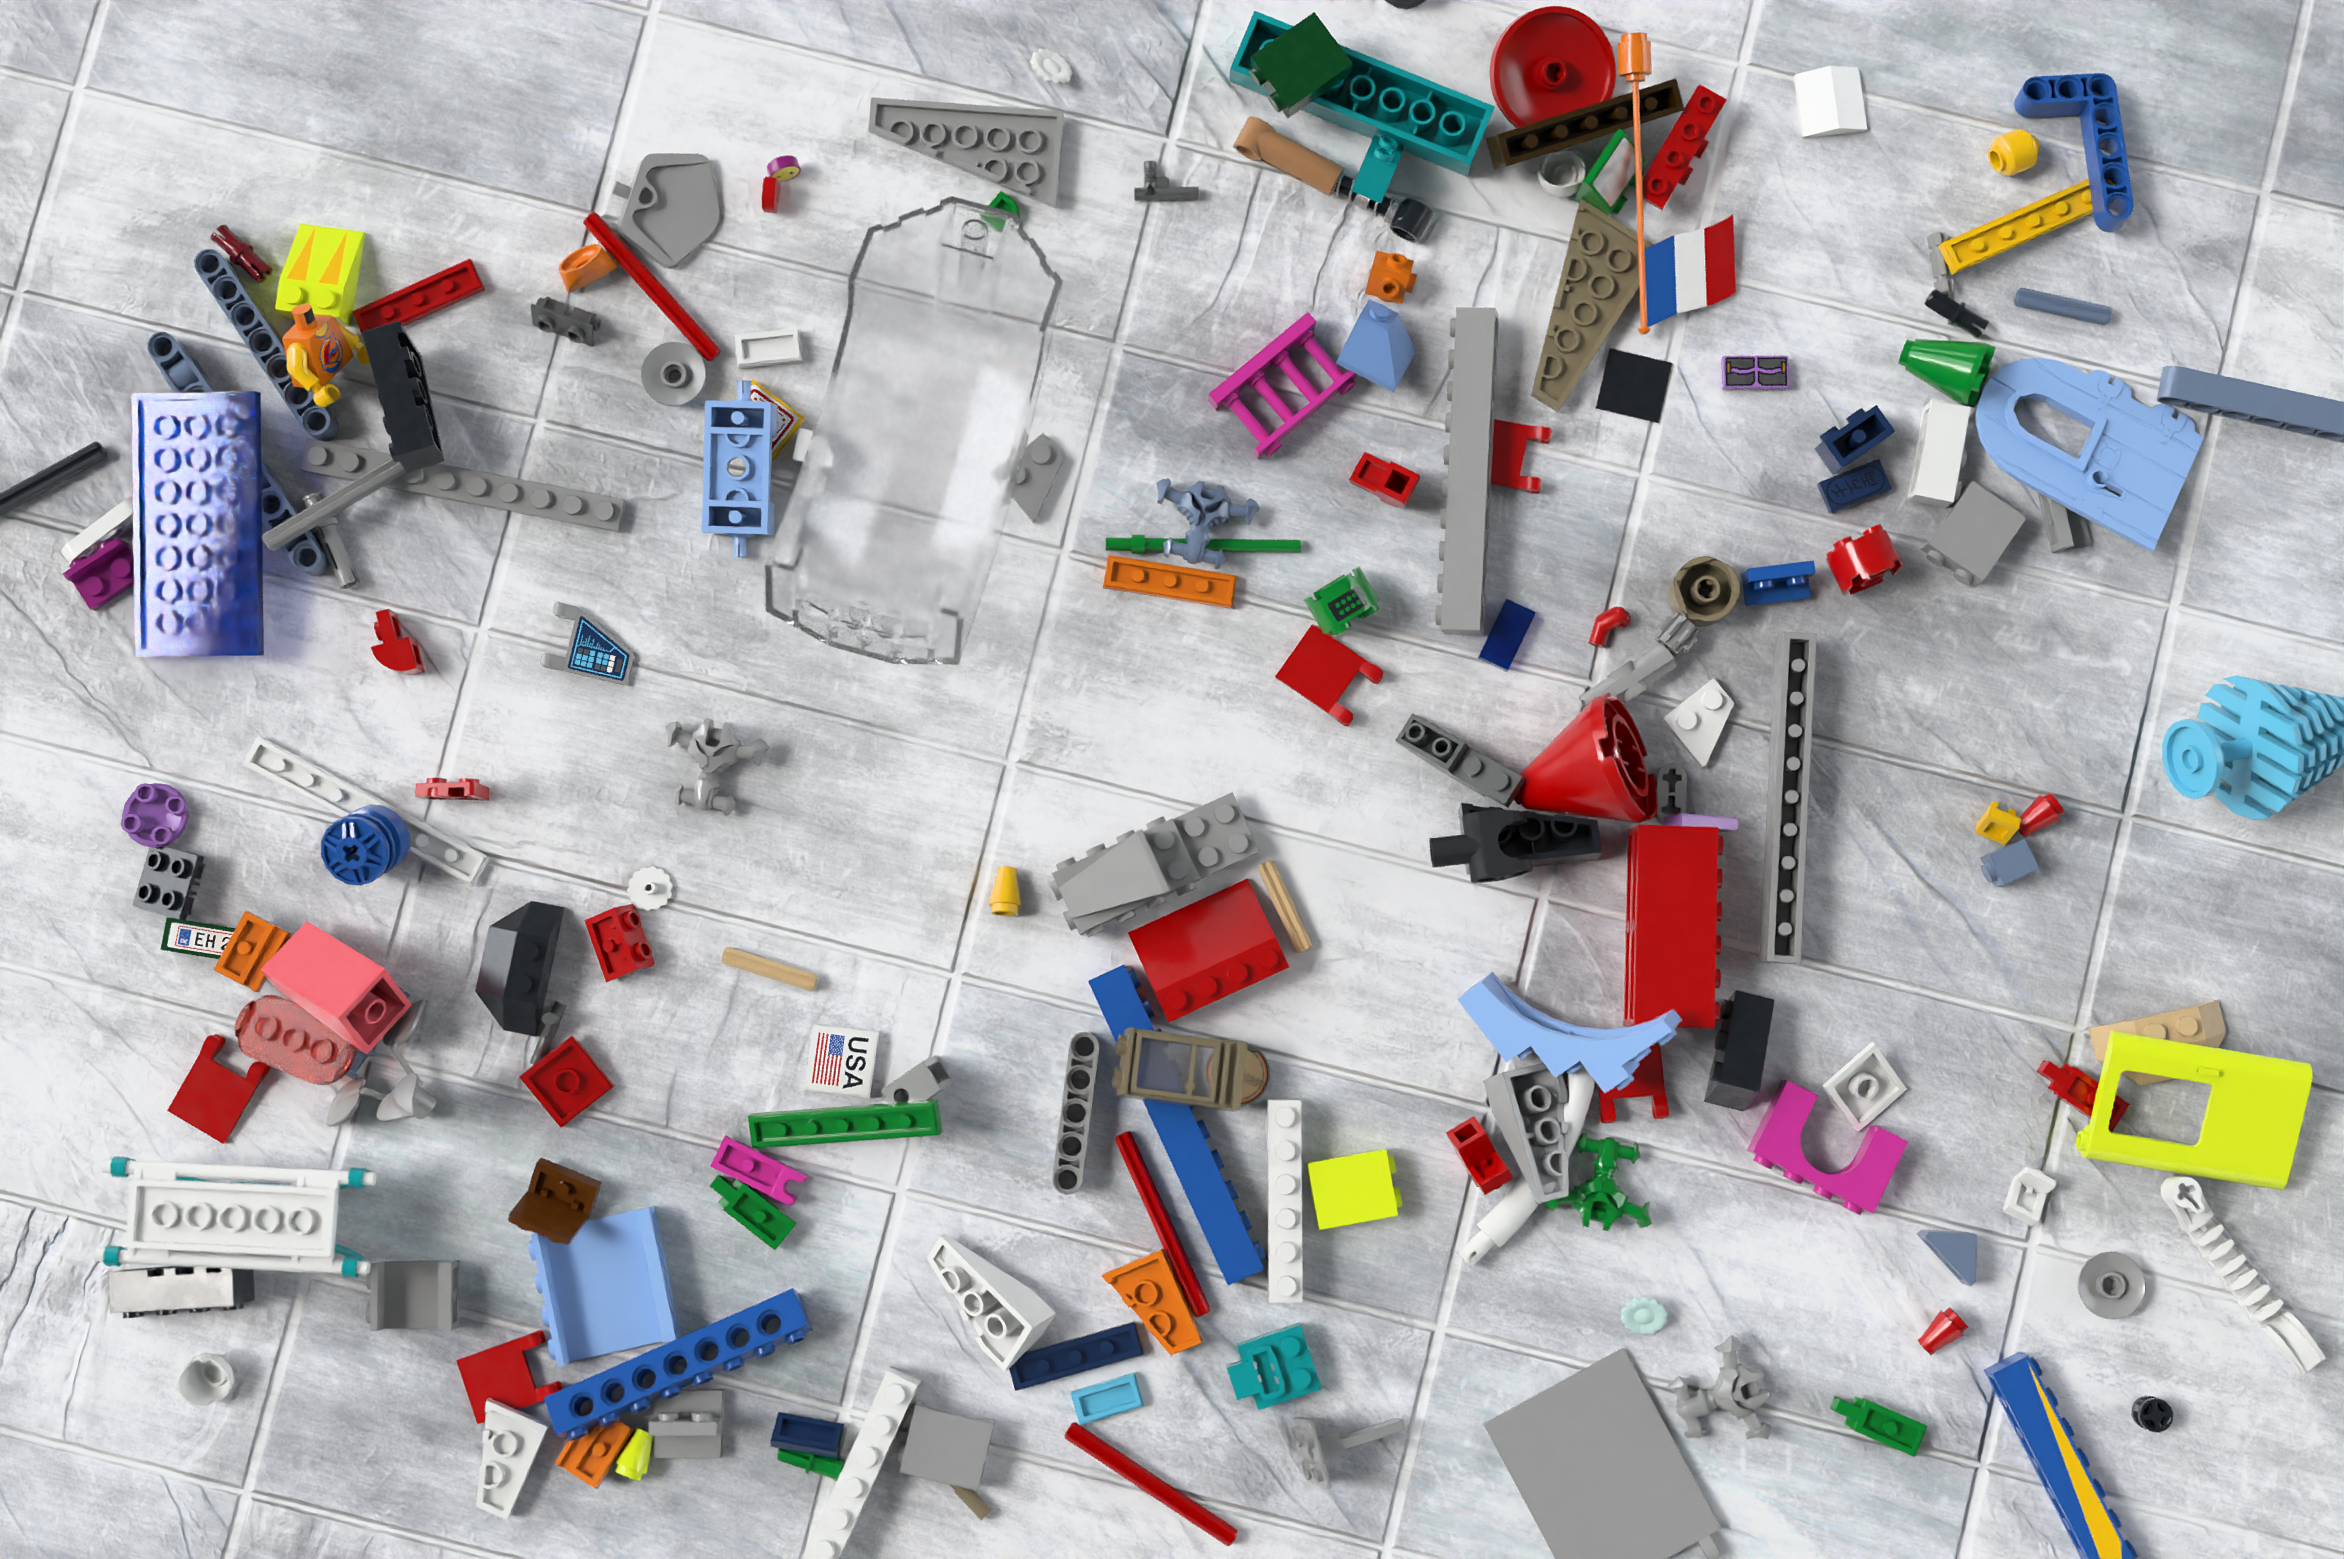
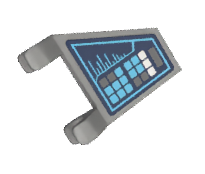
M555 602L553 614L559 618L575 620L566 658L545 652L541 655L540 664L546 668L628 686L635 654L580 608Z

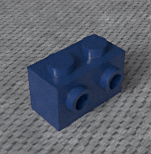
M1877 405L1866 412L1863 408H1860L1846 418L1849 424L1840 430L1835 425L1820 436L1822 442L1815 448V451L1832 475L1870 451L1895 432Z

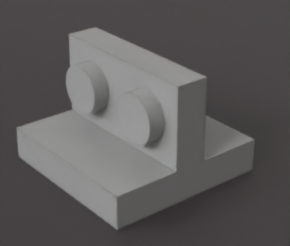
M682 1389L680 1395L671 1399L663 1400L662 1397L656 1399L655 1417L649 1421L648 1436H654V1458L721 1459L723 1457L724 1389Z

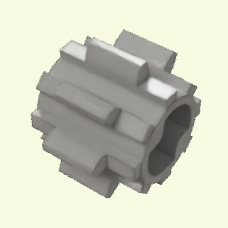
M1675 613L1672 618L1669 615L1665 617L1658 625L1656 630L1659 633L1654 638L1659 645L1662 643L1671 654L1677 657L1681 652L1684 654L1688 652L1695 644L1697 639L1694 636L1699 631L1686 617Z

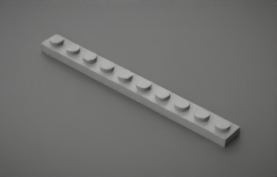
M306 438L300 470L306 473L354 481L392 459V456L387 453ZM439 463L405 473L383 486L384 488L618 533L621 530L627 502L621 498Z

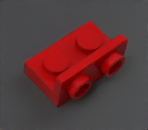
M633 904L614 907L584 920L606 982L614 981L635 971L655 965L652 949L646 940L641 926V918Z

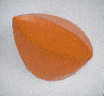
M591 244L577 249L561 262L558 270L567 293H570L601 278L618 265L599 244Z

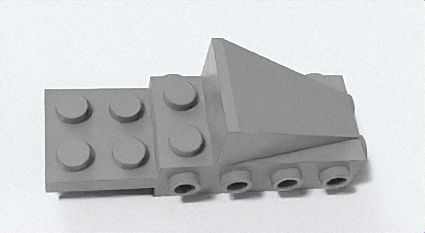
M1233 792L1174 819L1166 821L1164 816L1159 817L1146 824L1148 830L1143 831L1141 829L1137 832L1131 830L1116 837L1118 843L1106 848L1103 843L1087 850L1088 857L1076 862L1074 857L1058 863L1056 865L1058 870L1052 873L1055 880L1049 884L1057 901L1063 898L1068 911L1063 912V915L1070 930L1072 931L1077 928L1080 935L1087 933L1088 937L1106 930L1105 923L1117 919L1118 924L1136 916L1134 910L1147 905L1148 910L1153 909L1166 902L1165 896L1173 892H1177L1178 896L1196 889L1195 882L1260 853Z

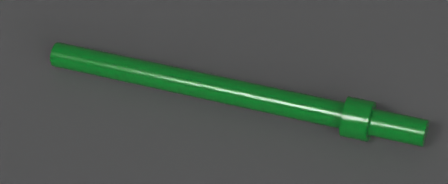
M1132 534V538L1106 537V550L1132 551V554H1145V551H1164L1163 543L1169 538H1145V535ZM1172 538L1175 542L1187 544L1185 538ZM1211 539L1209 544L1205 546V549L1217 552L1222 549L1223 552L1301 553V540Z

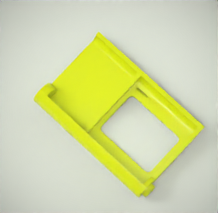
M2111 1031L2090 1124L2086 1125L2083 1131L2080 1130L2078 1132L2076 1149L2080 1150L2083 1158L2283 1190L2288 1182L2312 1084V1067L2310 1063ZM2128 1070L2210 1084L2211 1091L2199 1141L2195 1145H2188L2109 1131L2108 1126L2121 1073Z

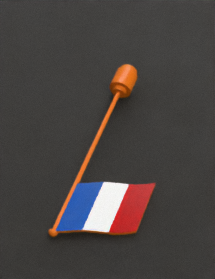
M1637 32L1621 35V43H1618L1619 76L1625 77L1627 83H1632L1641 318V328H1638V332L1645 335L1651 330L1648 327L1675 314L1710 306L1736 293L1733 214L1710 227L1673 235L1645 248L1639 82L1645 81V76L1652 74L1651 41H1647V33Z

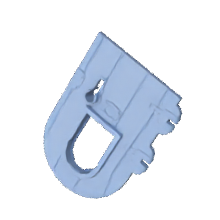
M2039 357L2020 359L2003 366L1993 374L1979 395L1976 405V426L1980 441L1995 464L2016 481L2143 549L2152 552L2204 439V436L2194 432L2195 424L2193 420L2182 412H2179L2176 419L2171 417L2175 412V408L2169 405L2157 404L2151 409L2132 399L2130 387L2118 378L2113 380V385L2109 384L2108 381L2111 374L2105 371L2095 370L2087 375L2070 365L2053 359ZM2031 398L2045 401L2050 407L2092 428L2088 438L2084 441L2083 450L2078 454V459L2028 433L2020 426L2016 414L2013 412L2014 406L2018 402L2017 400ZM2104 487H2107L2120 495L2117 496L2114 493L2104 489Z

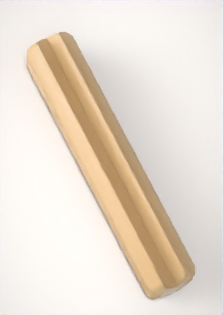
M1269 860L1260 864L1258 871L1295 951L1301 953L1312 947L1310 938L1275 862Z
M726 947L722 955L721 962L723 964L807 991H813L817 983L818 976L816 974L732 947Z

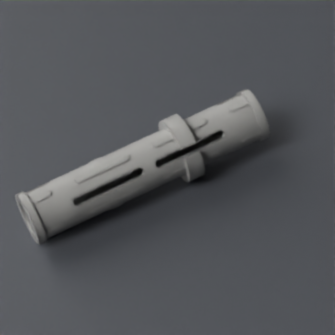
M315 492L305 496L302 500L306 509L324 499V495L322 492ZM331 517L312 528L314 534L318 535L339 588L346 589L358 584L360 580L339 535L336 517Z

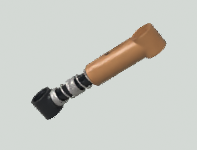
M1248 117L1233 144L1234 149L1246 158L1253 161H1263L1328 196L1336 192L1337 197L1342 195L1348 198L1349 203H1353L1356 207L1358 206V208L1360 207L1364 211L1369 209L1374 212V216L1380 215L1384 217V221L1391 224L1390 230L1408 242L1417 243L1433 215L1430 208L1411 198H1405L1402 202L1398 199L1394 200V197L1388 198L1384 196L1382 202L1378 203L1351 191L1356 177L1350 178L1346 176L1345 167L1281 135L1270 124L1257 117Z

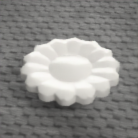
M1039 49L1033 53L1030 62L1032 69L1036 71L1038 77L1043 78L1045 82H1051L1053 85H1064L1065 82H1069L1072 72L1070 70L1071 66L1066 62L1065 58L1049 49Z
M650 866L649 868L642 867L640 871H635L633 878L628 881L630 887L627 889V893L631 895L630 901L636 903L637 908H644L645 911L659 910L661 906L667 905L668 899L672 897L671 890L673 889V884L670 882V876L665 874L663 869H657L655 866Z

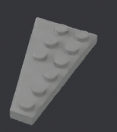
M871 97L868 128L870 133L1057 209L1064 111Z

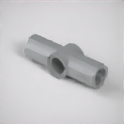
M1661 643L1644 653L1634 662L1630 660L1607 675L1608 678L1582 694L1579 699L1585 708L1595 697L1610 693L1611 696L1608 699L1617 696L1622 702L1626 703L1648 689V685L1676 668L1677 664L1671 652Z

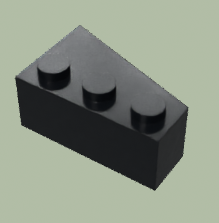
M1735 990L1728 1000L1724 999L1720 1010V1018L1723 1019V1022L1715 1040L1716 1051L1710 1069L1704 1102L1743 1111L1760 1093L1774 999Z

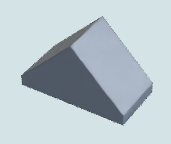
M1920 1230L1917 1233L1920 1239L1962 1284L1972 1286L1976 1282L1977 1234L1939 1230Z

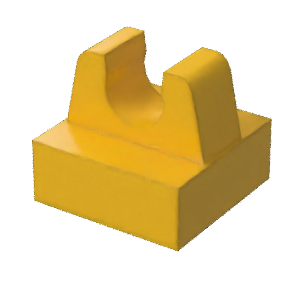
M1993 801L1976 823L1974 833L2005 846L2019 829L2021 818L2016 817V811L2012 808L2007 812L1998 809V802Z

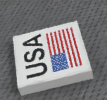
M813 1024L804 1090L871 1098L880 1032Z

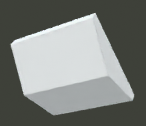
M1827 66L1794 76L1802 139L1865 132L1867 130L1859 67Z
M1872 1042L1822 1085L1830 1102L1857 1132L1861 1131L1907 1090L1880 1050Z

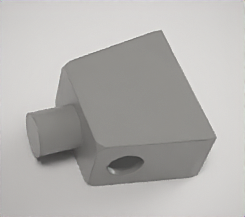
M933 1056L883 1088L882 1093L885 1097L875 1104L926 1101L952 1085L954 1081L938 1057Z

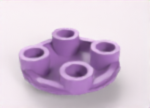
M161 783L140 784L125 802L121 827L128 833L131 839L142 846L152 848L167 846L177 840L187 826L189 818L187 802L182 794L170 785Z

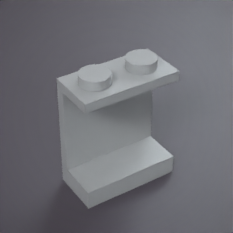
M1972 480L1962 488L1959 500L1932 539L1926 542L1921 550L1927 553V559L1933 564L1940 567L1946 566L1953 571V576L1959 582L1965 585L1972 584L1976 586L1985 580L2027 517Z
M460 1260L379 1261L372 1263L370 1272L366 1275V1286L368 1290H371V1303H368L366 1307V1322L370 1323V1332H377L383 1329L437 1328V1331H451L458 1328Z
M918 1401L914 1410L908 1408L905 1418L904 1429H908L909 1433L906 1443L900 1442L896 1456V1462L901 1463L899 1472L978 1491L995 1420L985 1417L977 1420L924 1407L923 1402Z

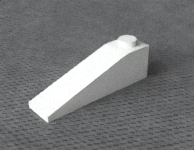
M945 1233L939 1237L927 1257L946 1291L953 1293L963 1310L960 1311V1314L964 1321L969 1319L978 1333L979 1337L976 1338V1341L981 1349L1004 1372L1043 1335L1056 1315L1032 1289Z

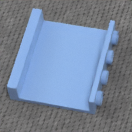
M655 1206L589 1220L568 1245L554 1243L536 1233L531 1234L532 1241H529L528 1248L532 1261L536 1260L539 1273L535 1274V1283L538 1293H543L545 1306L542 1307V1318L544 1325L550 1327L552 1339L548 1341V1348L552 1360L556 1359L557 1367L577 1360L662 1341L663 1343L670 1342L682 1337Z

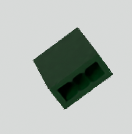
M1313 12L1253 54L1250 58L1251 69L1249 74L1257 86L1263 85L1270 94L1268 99L1273 108L1278 113L1282 111L1287 118H1290L1351 75L1353 63L1316 13Z

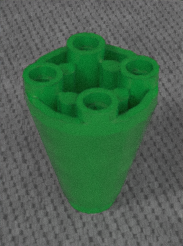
M1907 339L1898 364L1905 366L1906 371L1957 403L1975 408L1981 392L1982 382L1986 381L1991 369V360L1996 347L1984 342L1930 339L1911 341Z

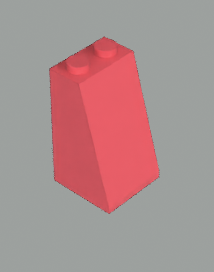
M308 921L261 969V972L277 990L365 1054L370 1052L412 1006L411 1002L385 968Z

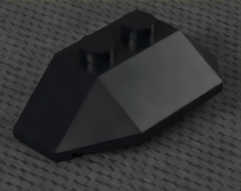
M530 901L489 926L475 992L505 1031L535 1037L538 1035L565 907Z

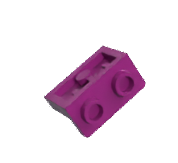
M119 538L104 541L97 547L98 551L89 557L85 556L76 559L69 565L70 569L63 573L66 580L73 582L89 609L93 611L150 576L131 545Z

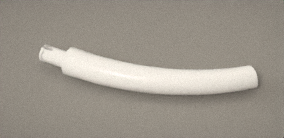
M1584 1066L1569 1075L1566 1084L1567 1103L1564 1104V1122H1568V1133L1564 1135V1146L1568 1158L1584 1124L1595 1085V1080ZM1523 1175L1505 1197L1476 1225L1480 1231L1457 1252L1471 1268L1493 1245L1500 1249L1538 1207L1539 1204H1537Z

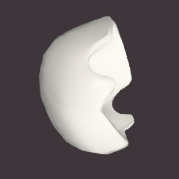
M1560 149L1545 154L1541 163L1537 165V174L1541 187L1550 195L1561 198L1571 196L1579 190L1587 176V168L1584 159L1575 151Z
M204 1353L192 1358L182 1367L176 1379L180 1396L186 1403L198 1408H205L216 1401L224 1399L230 1393V1389L235 1381L233 1370L229 1363L222 1356Z

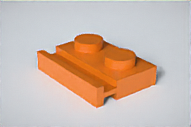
M245 911L213 970L250 988L254 992H260L267 979L261 972V969L283 947L291 933L250 911Z
M593 1404L590 1405L589 1409L587 1410L584 1416H587L591 1413L593 1409ZM621 1421L607 1427H600L599 1424L588 1429V1435L575 1441H568L555 1464L593 1488L598 1489L634 1429Z

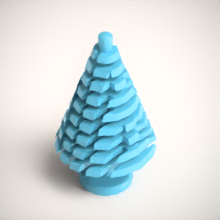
M2237 675L2224 678V680L2235 686L2231 688L2226 684H2214L2205 696L2220 703L2221 707L2213 703H2201L2197 717L2207 723L2194 719L2175 722L2166 731L2162 743V760L2166 775L2173 787L2183 796L2198 799L2210 796L2214 792L2216 797L2234 814L2253 820L2269 818L2273 813L2268 810L2280 812L2299 796L2314 787V785L2332 775L2334 772L2331 770H2336L2343 766L2344 697L2284 684L2277 685ZM2223 780L2231 785L2232 789L2222 784L2221 781Z

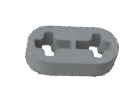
M1666 764L1659 768L1655 775L1658 795V810L1655 818L1662 825H1664V817L1667 815L1662 813V808L1668 806V797H1672V807L1678 809V814H1686V772L1679 764ZM1669 769L1673 770L1674 776H1679V781L1673 783L1672 792H1669L1668 781H1663L1662 778L1663 775L1669 773Z

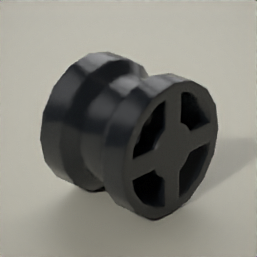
M2142 1396L2133 1403L2131 1408L2133 1421L2138 1426L2151 1432H2163L2172 1424L2173 1411L2169 1404L2153 1396Z

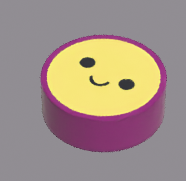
M784 155L769 162L767 172L769 177L777 178L779 182H785L798 176L801 168L796 157Z

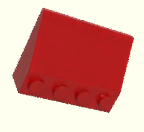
M1248 879L1128 932L1168 1023L1289 968L1276 936Z

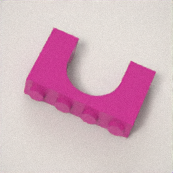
M1781 1080L1747 1149L1748 1152L1755 1155L1753 1161L1768 1169L1775 1165L1785 1170L1783 1176L1801 1185L1803 1180L1814 1185L1813 1192L1826 1199L1831 1200L1834 1195L1844 1200L1842 1207L1860 1216L1863 1211L1874 1213L1908 1141L1879 1126L1870 1125L1851 1163L1839 1171L1823 1173L1811 1166L1806 1160L1800 1143L1803 1126L1818 1095L1789 1080Z

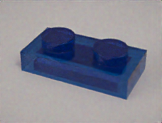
M1506 598L1479 653L1478 659L1507 672L1536 612Z

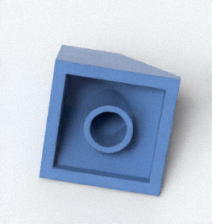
M1369 299L1359 315L1336 364L1394 392L1413 359L1416 349L1399 314L1385 305Z

